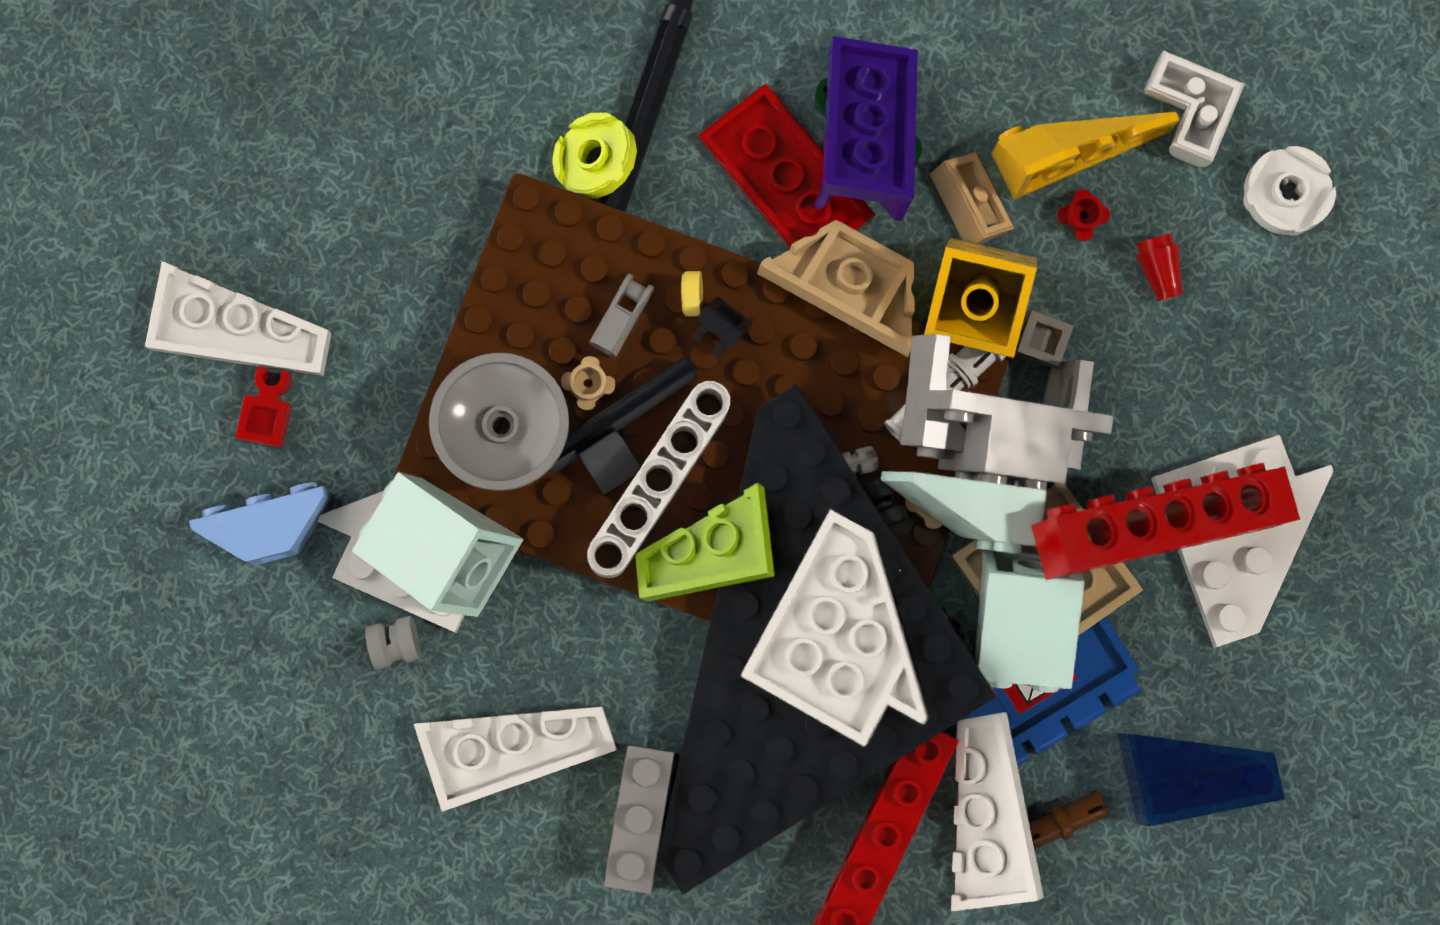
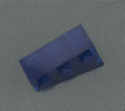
M1117 733L1135 818L1139 825L1149 827L1285 799L1275 753Z

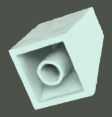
M398 472L394 480L385 487L382 500L373 516L361 528L359 539L352 552L431 611L478 617L524 539L423 478Z
M983 549L975 661L992 687L1009 688L1012 684L1031 685L1032 689L1046 693L1057 692L1059 688L1072 689L1085 582L1081 573L1046 580L1038 552L1022 550L1021 554Z

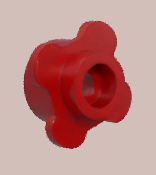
M1082 189L1074 194V199L1068 206H1063L1058 210L1057 219L1059 223L1068 225L1075 232V237L1079 241H1089L1093 237V231L1100 224H1106L1109 221L1110 211L1090 191ZM1081 212L1087 213L1086 219L1080 217Z

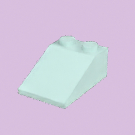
M882 471V482L958 536L977 539V549L1021 554L1022 545L1036 546L1031 525L1043 521L1046 490L917 472Z

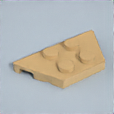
M835 220L820 228L816 235L804 237L793 243L790 250L774 259H771L769 256L761 262L757 272L758 275L904 356H909L912 340V316L915 312L914 295L911 291V286L914 282V262Z

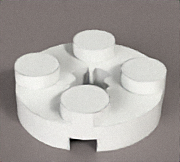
M1288 146L1286 149L1267 152L1251 167L1244 183V205L1253 219L1268 231L1280 235H1300L1324 220L1334 205L1336 188H1332V180L1329 176L1331 170L1324 159L1318 154L1303 147ZM1288 181L1294 182L1297 185L1295 193L1300 196L1299 200L1294 201L1293 198L1290 200L1285 199L1282 196V191L1279 189L1280 182L1284 186L1289 183Z

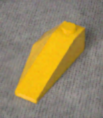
M1176 112L1038 124L1026 130L1022 126H1017L998 137L999 141L992 152V156L1013 200L1165 135L1171 132L1180 119Z

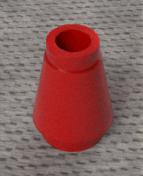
M1169 233L1136 243L1139 254L1135 255L1153 293H1155L1157 301L1182 295L1179 242H1173L1172 234Z

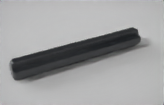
M686 357L679 359L568 433L565 447L559 459L548 472L551 474L558 472L579 458L578 454L615 429L617 431L621 430L697 378V372L692 363Z

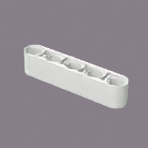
M705 381L698 384L691 391L594 537L588 549V562L591 570L598 576L614 578L627 568L724 421L730 407V396L722 384L715 381ZM711 394L719 399L721 410L714 415H705L698 410L696 400L702 395ZM680 431H686L695 437L697 446L689 453H680L673 448L671 438ZM654 469H663L670 474L672 484L667 490L654 491L647 485V474ZM636 506L645 512L647 521L642 528L630 530L622 524L620 516L628 507ZM605 544L616 546L622 554L620 563L611 569L600 567L595 560L597 550Z

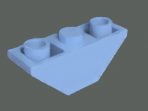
M309 482L291 487L290 495L273 498V494L250 497L246 499L247 506L230 510L228 505H221L202 511V518L190 520L189 523L192 531L241 560L253 565H259L300 554L319 523L317 522L319 516L325 513L333 499L331 491L323 486L317 487L316 482Z

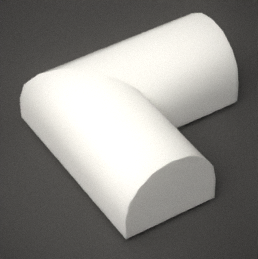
M1163 50L1154 66L1144 94L1184 110L1182 119L1169 147V152L1173 157L1194 166L1207 167L1214 160L1245 84Z

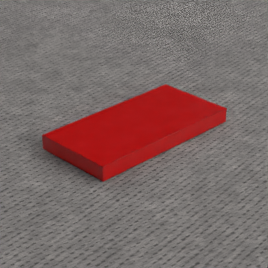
M766 83L698 135L700 142L789 249L793 243L804 237L816 235L820 228L835 220L858 231L875 218L876 214L862 199L835 196L822 209L815 208V201L822 187L824 152Z

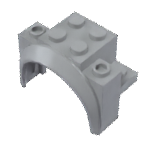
M939 334L912 336L908 387L900 445L916 447L918 457L939 459L938 469L954 471V478L1046 490L1047 483L1065 484L1067 469L1081 470L1084 442H1092L1093 434L1112 433L1114 416L1088 412L1094 362L1086 360L1064 361L1060 363L1058 368L1051 367L1043 403L1038 404L959 390H947L946 375L951 337ZM959 422L967 423L966 431Z

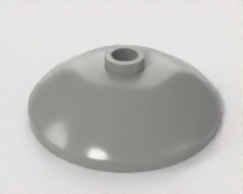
M491 353L467 360L456 367L443 380L432 401L429 428L436 453L447 469L456 477L476 488L489 491H509L535 482L545 475L557 462L568 437L569 414L562 390L544 368L530 359L515 354ZM500 419L509 421V431L505 434L495 433L493 426L496 421Z

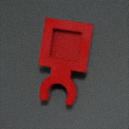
M259 366L255 373V384L259 389L258 397L244 396L235 438L243 442L283 449L292 405L287 402H281V397L290 390L292 375L288 371L282 370L280 381L274 386H269L267 384L269 370L266 367Z

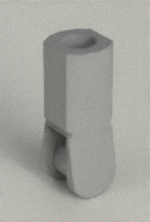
M630 273L624 279L589 341L590 345L613 358L618 355L654 290V287L650 284L646 288L633 281L634 276ZM624 296L638 303L633 312L619 306Z

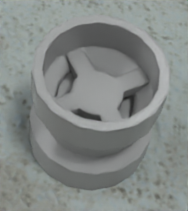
M412 616L399 618L393 625L384 626L381 623L366 626L367 649L375 670L388 668L394 661L403 660L407 663L421 660L422 651L416 624Z

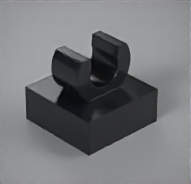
M717 296L705 306L696 319L702 326L697 329L694 340L697 342L701 341L708 332L716 334L719 338V345L715 348L713 354L719 356L729 346L733 347L745 336L753 322Z

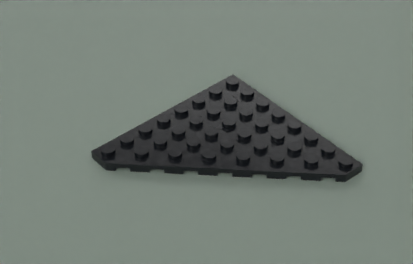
M794 384L757 409L738 498L744 495V490L756 483L764 487L774 577L719 587L717 589L658 854L682 895L998 697L797 384ZM830 510L873 532L928 715L925 724H921L888 705L866 746L857 743L741 676Z

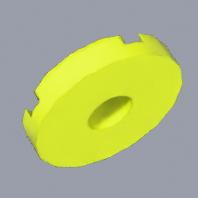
M589 113L573 121L568 126L571 130L566 133L565 137H559L555 144L552 164L555 177L566 190L588 199H598L613 193L626 181L634 167L637 148L634 135L622 121L608 113ZM596 147H601L599 158L595 162L587 164L586 159L589 152Z

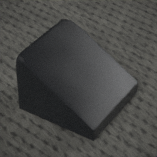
M616 429L578 454L580 461L604 495L636 475L641 468Z

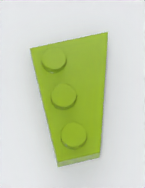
M759 483L754 484L744 490L743 496L727 505H718L708 511L707 517L686 529L681 527L636 553L639 599L649 602L774 577L764 487Z

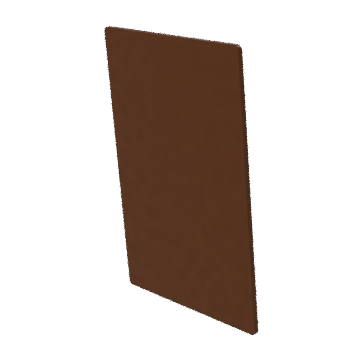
M518 173L510 180L392 480H394L398 472L423 478L523 538L524 540L517 551L639 596L635 556L627 568L614 578L598 576L591 570L588 562V549L591 542L636 475L604 495L580 459L577 458L554 474L547 472L535 482L522 488L509 491H489L476 488L460 480L440 460L433 446L429 428L430 409L436 391L443 380L460 364L474 357L491 353H509L525 357L540 365L554 378L566 400L569 414L568 433L679 359L686 357L696 369L697 378L618 431L640 467H642L691 391L698 384L705 381H715L727 389L730 396V407L724 421L637 553L681 527L686 529L707 517L708 511L718 505H727L738 498L757 409L794 384L799 386L841 453L850 452L852 455L856 449L872 446L875 449L879 467L873 472L862 475L860 472H855L862 486L880 479L882 471L917 472L953 478L955 477V472L938 469L939 459L918 457L916 447L900 445L901 442L884 425V422L887 419L889 420L906 403L910 354L908 357L758 275L760 262ZM685 271L702 272L703 309L718 296L753 322L745 336L733 347L729 346L719 356L713 354L715 348L719 345L718 336L708 332L701 341L697 342L694 340L697 329L702 326L696 320L699 316H685L683 314L681 280L682 274ZM630 273L634 276L633 281L646 288L650 284L654 287V290L618 355L613 358L590 345L589 341L624 279ZM624 296L619 306L633 312L638 303ZM912 319V336L924 335L927 324ZM950 343L949 354L953 353L956 355L965 346ZM592 356L599 360V367L604 371L605 375L614 378L615 390L610 395L604 394L596 401L595 407L592 410L586 411L578 407L577 398L571 391L563 389L561 379L566 372H572L579 366L583 358ZM1006 356L1001 362L995 361L977 377L978 384L973 388L966 389L963 387L960 391L997 397L1008 366V357ZM587 379L584 381V385L589 388L593 385V382ZM705 394L696 400L698 410L705 415H714L721 410V403L716 396ZM505 419L496 421L493 426L494 432L497 434L507 433L510 429V422ZM959 422L966 431L967 423ZM680 431L671 438L673 448L680 453H689L697 446L695 437L686 431ZM654 469L646 476L647 485L654 491L667 490L672 484L670 474L663 469ZM895 491L894 495L897 502L905 507L906 498ZM882 500V501H880V502H878V503H875V505L880 504V503L885 502V501ZM631 506L622 512L620 520L626 528L638 530L646 524L647 516L641 508ZM906 509L909 518L891 526L890 529L930 589L950 529L943 524L937 529H929L925 526L924 520L920 519L914 512H909ZM612 544L601 546L595 554L597 564L605 569L616 567L622 559L620 550ZM718 588L654 601L710 622Z

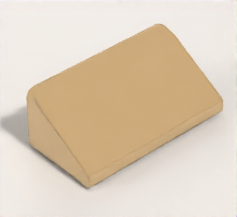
M976 153L946 160L929 174L963 241L983 244L1014 229Z

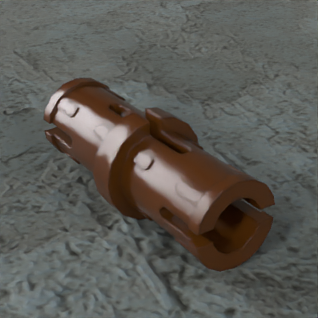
M1095 790L1091 794L1062 807L1059 804H1055L1049 807V813L1029 821L1034 850L1061 837L1065 841L1073 838L1074 831L1103 818L1110 817L1107 807H1102V804L1105 802L1100 793Z

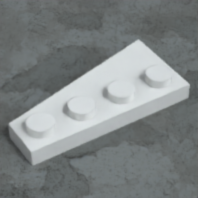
M162 261L145 343L147 349L324 376L331 333L327 329L279 309H273L250 297L225 289L209 280L184 272Z
M603 707L414 724L442 812L617 750Z
M1007 712L962 719L957 722V740L959 742L956 746L955 780L958 782V805L954 806V825H957V840L952 863V872H955V894L951 895V911L1038 901L1044 898Z

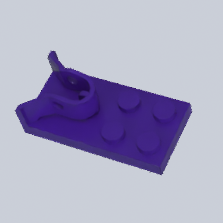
M837 36L832 37L828 57L822 187L815 201V208L822 209L833 197L843 196L880 202L895 221L903 220L914 198L918 50Z

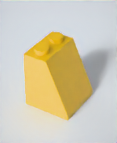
M950 238L945 247L924 335L939 334L950 336V343L1014 358L1037 270V258Z

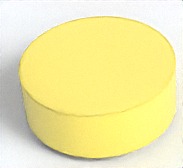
M685 271L682 274L681 300L682 311L685 316H699L703 311V280L701 271Z

